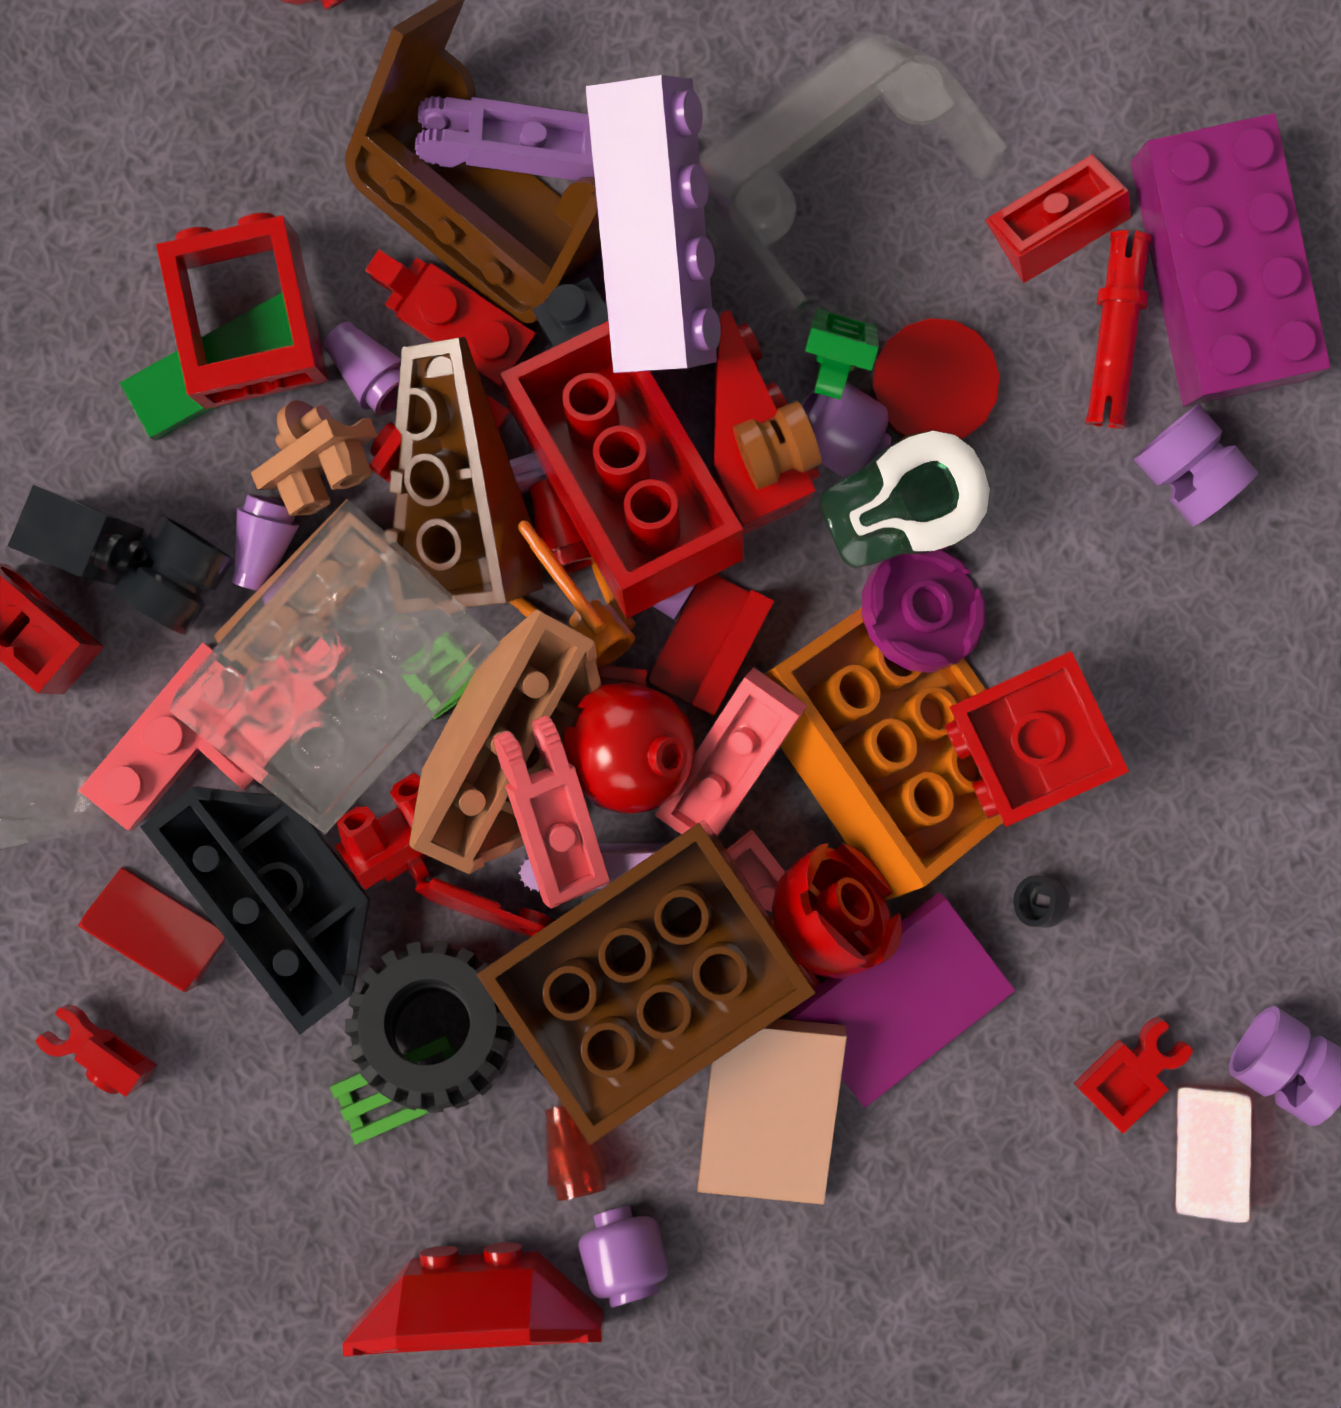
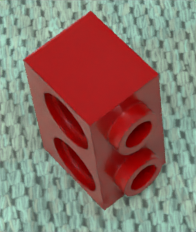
M0 563V662L36 693L64 695L105 646L10 565Z

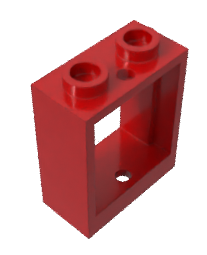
M266 212L253 213L240 218L237 221V226L215 231L208 227L187 228L176 233L175 240L156 244L187 395L205 409L329 381L298 234L283 215L275 216L272 213ZM274 250L294 345L207 364L187 269Z

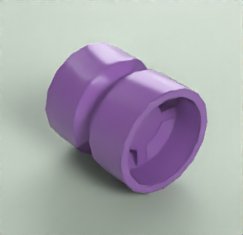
M1200 404L1191 408L1172 423L1133 459L1156 486L1169 485L1172 488L1169 501L1192 527L1217 512L1259 474V471L1236 445L1223 446L1219 442L1222 429Z
M1275 1006L1266 1008L1257 1015L1231 1055L1229 1063L1230 1075L1264 1097L1274 1094L1275 1103L1309 1126L1320 1125L1330 1118L1341 1106V1048L1320 1035L1311 1038L1309 1027Z

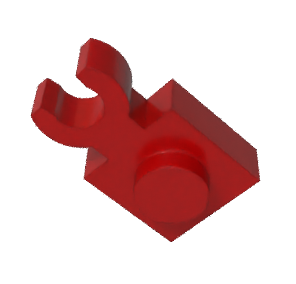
M1160 1017L1152 1018L1143 1025L1138 1037L1139 1045L1133 1051L1118 1039L1073 1083L1122 1134L1169 1090L1156 1076L1163 1069H1175L1182 1066L1188 1061L1193 1052V1049L1182 1040L1176 1043L1168 1052L1158 1051L1157 1040L1169 1028V1025Z

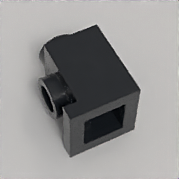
M589 277L575 285L564 284L555 288L549 297L545 299L544 303L532 309L540 329L551 348L608 321L607 307Z

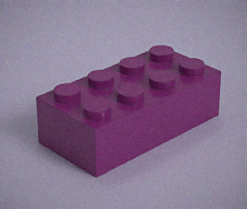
M1276 114L1262 115L1147 140L1130 161L1145 233L1152 236L1149 252L1183 407L1304 382L1330 369L1331 366Z

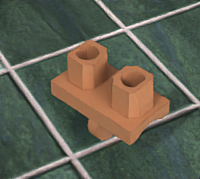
M294 400L283 406L277 413V425L280 433L276 435L275 441L282 451L251 472L258 490L278 489L290 516L315 514L330 504L329 496L320 477L321 474L325 472L332 490L348 489L360 484L373 475L362 446L378 435L370 418H362L354 425L347 426L335 419H331V413L324 405H318L314 408L304 401Z

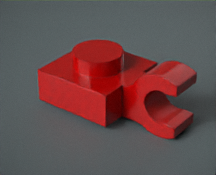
M71 1004L58 1008L55 1013L70 1028L68 1040H62L50 1031L40 1034L35 1040L38 1047L50 1056L62 1057L68 1054H77L73 1060L87 1069L85 1074L89 1081L99 1089L110 1094L120 1093L127 1097L142 1087L157 1067V1064L110 1030L105 1029L102 1031L95 1026L82 1009Z

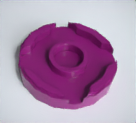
M912 546L905 547L898 552L890 554L870 571L862 590V618L870 639L886 658L907 670L932 673L957 664L977 647L985 628V600L980 587L974 589L972 581L967 577L971 572L960 559L942 549L935 551H913Z

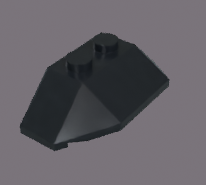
M193 786L140 826L299 1035L352 995V992L355 991L370 898L293 797Z

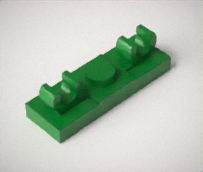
M816 308L805 352L817 355L816 361L820 362L815 393L841 400L849 371H853L855 366L872 371L879 348L877 325Z

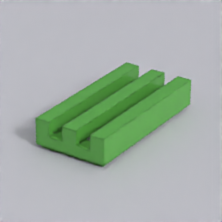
M445 1033L404 1051L402 1054L410 1061L417 1063L442 1052L446 1061L457 1052L449 1033ZM362 1071L336 1081L330 1086L334 1098L338 1097L342 1106L340 1112L344 1121H348L352 1129L350 1135L355 1145L429 1113L426 1110L416 1109L414 1111L402 1107L365 1124L361 1116L362 1114L385 1105L392 1100L383 1096L378 1091L355 1102L351 1091L368 1084L360 1074Z

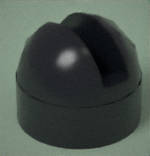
M1029 876L1022 880L1017 886L1013 898L1014 910L1019 920L1027 926L1040 928L1053 927L1064 921L1068 915L1069 902H1071V897L1063 884L1053 878L1044 876ZM1038 894L1050 897L1049 907L1035 905Z

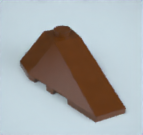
M466 337L403 347L395 423L396 428L401 433L399 468L391 470L390 492L396 493L393 528L386 529L384 550L396 614L508 603L543 589L538 557L518 530V524L521 521H528L531 526L532 523Z

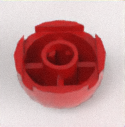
M627 682L603 684L584 696L577 707L585 709L579 715L575 727L567 726L563 738V748L567 761L575 767L584 798H588L595 807L620 814H635L653 811L675 797L689 779L695 759V737L689 719L670 696L640 684Z
M829 843L820 844L801 856L783 874L774 891L772 913L776 929L798 964L812 974L843 979L871 970L890 960L900 946L902 921L900 913L890 918L889 908L884 898L893 894L888 881L875 864L852 846L842 844L832 849L827 847Z

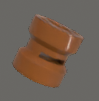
M798 401L778 408L775 417L764 422L750 419L733 426L741 456L757 490L777 483L781 473L792 469L803 473L822 465L821 454L813 429L803 407Z

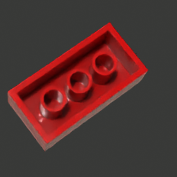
M609 321L500 373L511 414L626 619L743 560V528L651 372H613Z

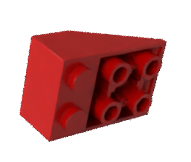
M728 309L720 313L719 318L721 336L719 345L716 348L717 362H715L711 475L740 522L744 536L805 507L816 491L813 480L819 478V472L817 467L803 473L792 469L781 473L775 484L759 490L754 486L741 456L733 426L750 419L764 422L774 418L778 408L786 406L787 403L778 385L773 382L766 386L759 373L757 361L763 359L750 326L748 323L737 326Z

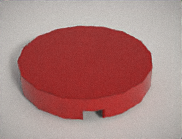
M928 318L906 325L886 342L873 367L871 392L873 398L887 408L888 427L896 435L907 439L922 433L937 431L955 435L962 440L979 428L988 418L997 401L1000 374L993 351L976 331L955 320Z

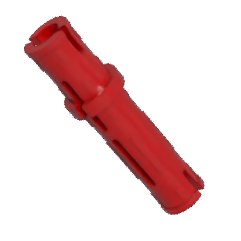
M1117 230L1110 233L1106 284L1104 288L1098 289L1096 304L1102 307V314L1098 331L1088 413L1085 417L1086 425L1102 427L1105 402L1110 401L1111 411L1108 428L1124 429L1127 427L1126 414L1140 310L1147 308L1149 296L1148 292L1143 291L1152 236L1145 232L1135 231L1132 256L1130 258L1125 256L1129 230Z

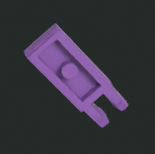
M431 96V98H425V101H420V106H418V123L422 124V128L425 127L428 130L423 129L422 133H418L415 150L416 155H419V159L425 160V163L429 162L432 165L438 163L440 166L454 167L466 161V165L569 180H577L581 177H594L588 114L472 97L470 101L450 97L442 99L440 96Z

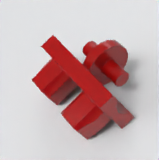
M416 773L410 774L393 785L389 793L397 808L379 819L376 818L367 806L356 807L337 819L336 823L341 842L334 845L341 860L351 869L365 890L382 879L389 882L405 871H408L416 883L430 878L423 862L429 856L412 849L409 845L421 778Z

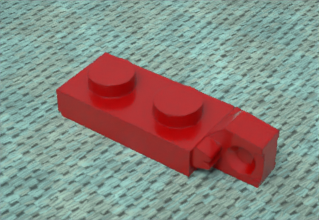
M378 250L365 269V272L371 275L369 278L392 292L385 306L396 313L395 316L398 320L431 342L466 337L478 373L501 389L504 387L500 373L520 364L537 339L535 332L432 263L428 265L416 257L408 269L381 250Z

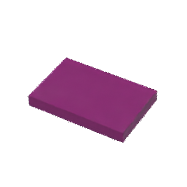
M938 892L902 920L900 946L890 960L871 970L843 979L828 978L814 989L816 991L814 995L790 1010L789 1013L797 1021L846 1025L847 1038L841 1079L866 1108L1014 993L1015 989L948 900Z

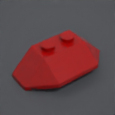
M501 1242L491 1244L484 1248V1254L459 1255L458 1248L454 1246H435L422 1250L420 1258H412L355 1321L342 1343L343 1357L580 1342L599 1343L603 1339L604 1310L538 1251L522 1252V1245L519 1243Z

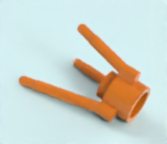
M525 520L521 521L518 524V530L576 609L569 619L570 626L575 631L595 641L597 668L604 667L617 660L635 641V635L631 629L635 627L636 622L632 617L626 619L596 563L591 565L607 605H603L600 600L588 602L531 524ZM523 597L509 602L525 617H528L536 609L542 612Z

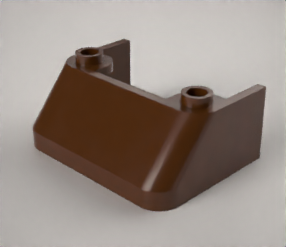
M438 0L392 28L345 154L346 170L351 182L360 193L495 306L518 322L532 323L537 320L532 309L544 303L545 299L549 297L555 288L564 284H572L601 250L595 178L581 177L565 189L562 197H560L533 174L466 165V161L454 167L440 166L438 163L434 165L429 162L425 163V160L419 159V155H416L415 150L416 137H418V133H422L423 129L428 130L425 127L422 128V124L418 123V106H420V101H425V98H431V96H440L442 99L450 97L470 101L472 97H476L475 85L469 71L459 60L445 50L465 0Z

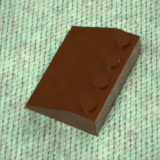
M705 819L476 974L589 1145L816 993L745 877Z

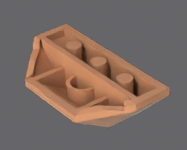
M536 609L483 655L422 768L409 843L412 849L470 874L484 867L485 862L504 856L524 846L505 785L510 783L501 768L494 745V736L507 731L513 734L521 746L523 760L529 775L546 769L547 766L538 751L533 737V726L531 723H533V720L543 716H549V719H552L553 724H555L561 738V744L563 745L567 726L575 727L579 715L585 709L578 708L577 706L584 696L601 686L595 660L597 652L594 640Z

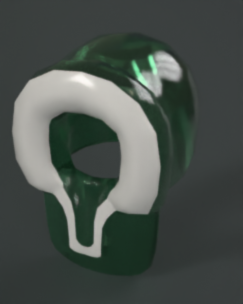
M930 429L907 435L888 445L866 467L837 481L824 490L820 497V509L841 559L848 566L859 568L873 565L901 554L934 553L959 543L975 532L987 513L990 488L984 467L973 448L955 434Z

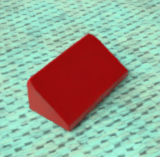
M1091 154L985 219V222L1022 282L1026 283L1131 219L1129 191Z
M124 867L119 869L78 924L87 933L183 992H188L198 985L226 940L214 923Z

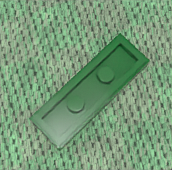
M283 292L202 336L207 364L294 345ZM178 350L119 382L146 433L154 441L215 408L205 409L187 395Z

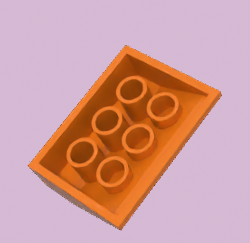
M861 607L764 674L807 705V708L780 747L847 845L856 848L869 858L886 878L893 894L884 898L886 901L925 887L1003 823L1000 814L990 819L987 818L972 786V783L983 779L972 755L960 760L944 724L955 720L949 708L950 706L986 690L964 658L949 668L932 673L907 670L886 658L870 639L862 618Z

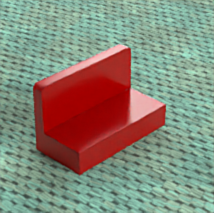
M715 574L697 583L649 675L650 683L714 716L774 601L752 589L748 592Z

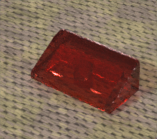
M1176 1085L1175 1213L1235 1223L1250 1222L1253 1098L1249 1092L1240 1086Z

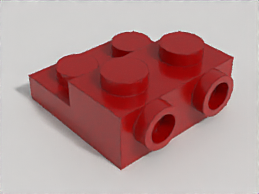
M1072 650L949 707L955 720L944 724L949 738L960 760L972 755L983 779L972 783V786L987 818L990 819L1000 814L1005 827L1129 772Z

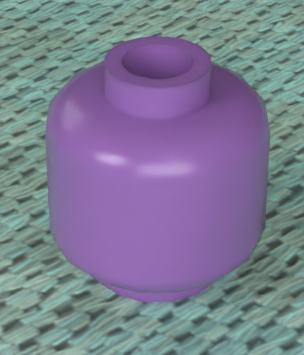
M848 382L845 384L841 400L815 393L814 387L801 406L813 429L820 450L822 465L841 476L852 475L864 465L874 468L877 465V461L889 449L892 437L886 433L888 426L887 408Z
M630 1205L594 1215L596 1228L586 1232L578 1242L585 1275L592 1295L601 1299L608 1298L612 1308L660 1293L657 1283L663 1281L668 1276L669 1263L656 1220L646 1215L633 1217Z

